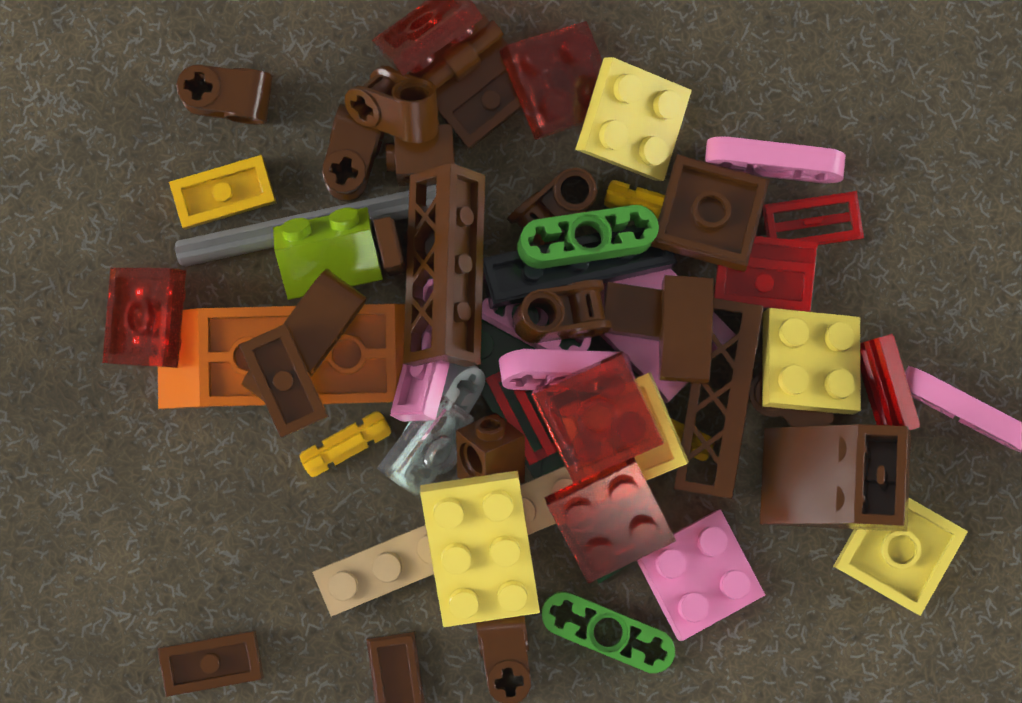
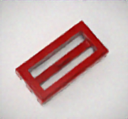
M857 191L765 204L762 208L766 237L777 238L776 233L851 222L852 230L795 238L792 240L818 242V246L864 239ZM845 203H848L849 212L778 223L774 221V214Z
M893 334L860 343V370L876 425L908 426L909 430L919 428L920 422Z
M500 372L485 378L507 422L524 434L499 385L502 382ZM513 390L542 446L541 449L534 452L525 436V457L529 465L573 444L547 391L535 390L559 437V440L553 443L548 438L525 391Z

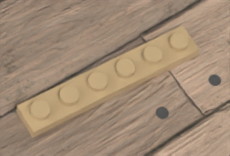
M580 460L520 484L528 535L599 506V502L596 500ZM426 525L417 527L313 571L312 573L330 616L332 617L433 575L434 571Z

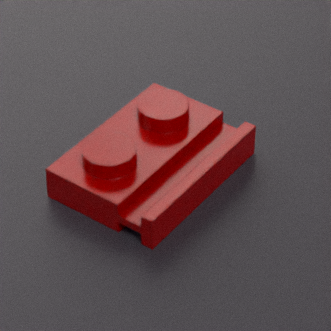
M755 236L745 272L717 265L714 298L761 305L765 308L811 312L818 242Z

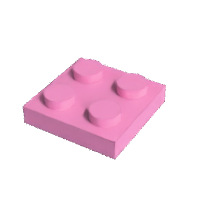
M721 509L700 518L633 554L678 641H684L765 596Z

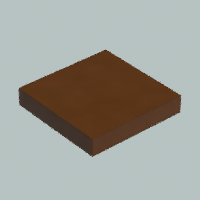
M677 154L658 219V234L651 247L745 272L770 179Z

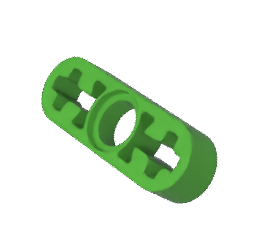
M641 205L536 219L529 222L522 230L517 242V252L526 265L536 269L635 255L645 252L651 246L658 234L659 224L654 213ZM630 220L634 221L637 228H645L639 239H635L633 232H622L617 234L613 241L614 244L611 243L612 232L624 230ZM585 225L595 228L601 237L600 245L595 248L583 247L575 238V230ZM561 230H565L564 241L550 244L546 254L541 253L538 246H530L536 234H541L544 242L557 241L562 233Z
M568 591L555 592L543 603L541 611L543 623L551 633L648 673L662 672L674 660V643L670 636L659 628ZM564 600L572 602L571 611L584 618L586 608L595 610L596 612L587 623L586 637L583 638L576 635L581 625L572 621H565L563 627L555 625L556 617L549 612L551 606H561ZM604 618H613L622 627L621 638L617 643L610 646L600 644L594 637L595 625ZM634 626L640 629L635 638L642 642L651 643L654 637L660 638V647L666 651L664 658L655 657L652 663H646L644 661L645 653L633 646L630 649V656L620 653L630 639V627Z

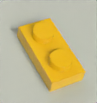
M262 155L169 182L181 226L184 230L277 203Z

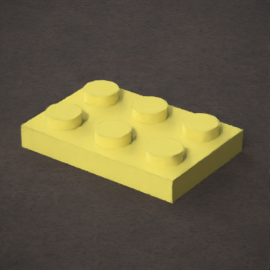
M518 470L420 485V496L443 627L540 613Z

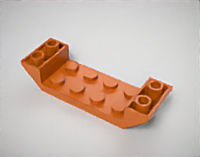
M405 304L363 305L355 319L311 377L323 404L393 403L403 367ZM296 306L196 308L157 312L158 409L266 406L262 399L242 386V381L250 369L239 345L282 326Z

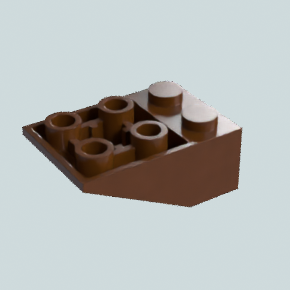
M854 424L764 428L760 525L907 532L911 451L909 427Z

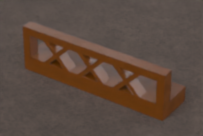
M453 163L410 175L403 364L413 367L437 361H445L464 367L481 364L485 175ZM436 183V197L428 208L426 206L427 186ZM433 229L435 231V243L429 253L426 254L425 240ZM431 276L433 278V292L425 302L423 300V287ZM430 324L432 327L431 348L421 350L422 334Z
M713 298V312L716 309L742 314L739 333L723 345L712 332V341L717 346V349L711 353V360L722 353L733 368L732 380L715 393L708 383L691 382L681 445L688 461L706 449L717 464L715 484L712 486L686 481L688 464L677 468L674 489L733 499L764 306ZM738 342L734 362L726 350ZM701 385H703L710 397L698 404ZM730 390L726 410L718 397ZM714 401L725 416L724 429L706 441L695 426L697 412ZM695 433L702 445L691 452L693 434ZM722 438L718 457L710 445Z

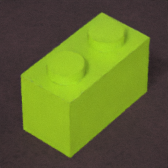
M368 207L360 209L341 208L327 216L309 220L306 218H294L286 221L281 226L273 227L274 251L288 300L303 297L325 269L333 272L350 286L383 280L379 252Z

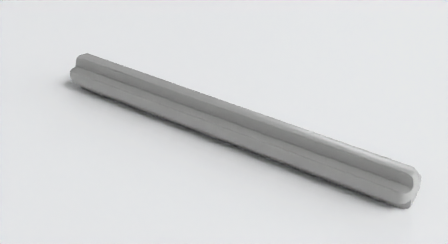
M436 185L427 186L426 206L429 208L436 197ZM409 190L178 240L175 243L176 257L179 264L186 267L273 248V227L281 226L286 221L294 218H306L309 220L327 216L335 210L347 207L354 209L368 207L372 226H374L373 220L389 216L394 221L407 219Z

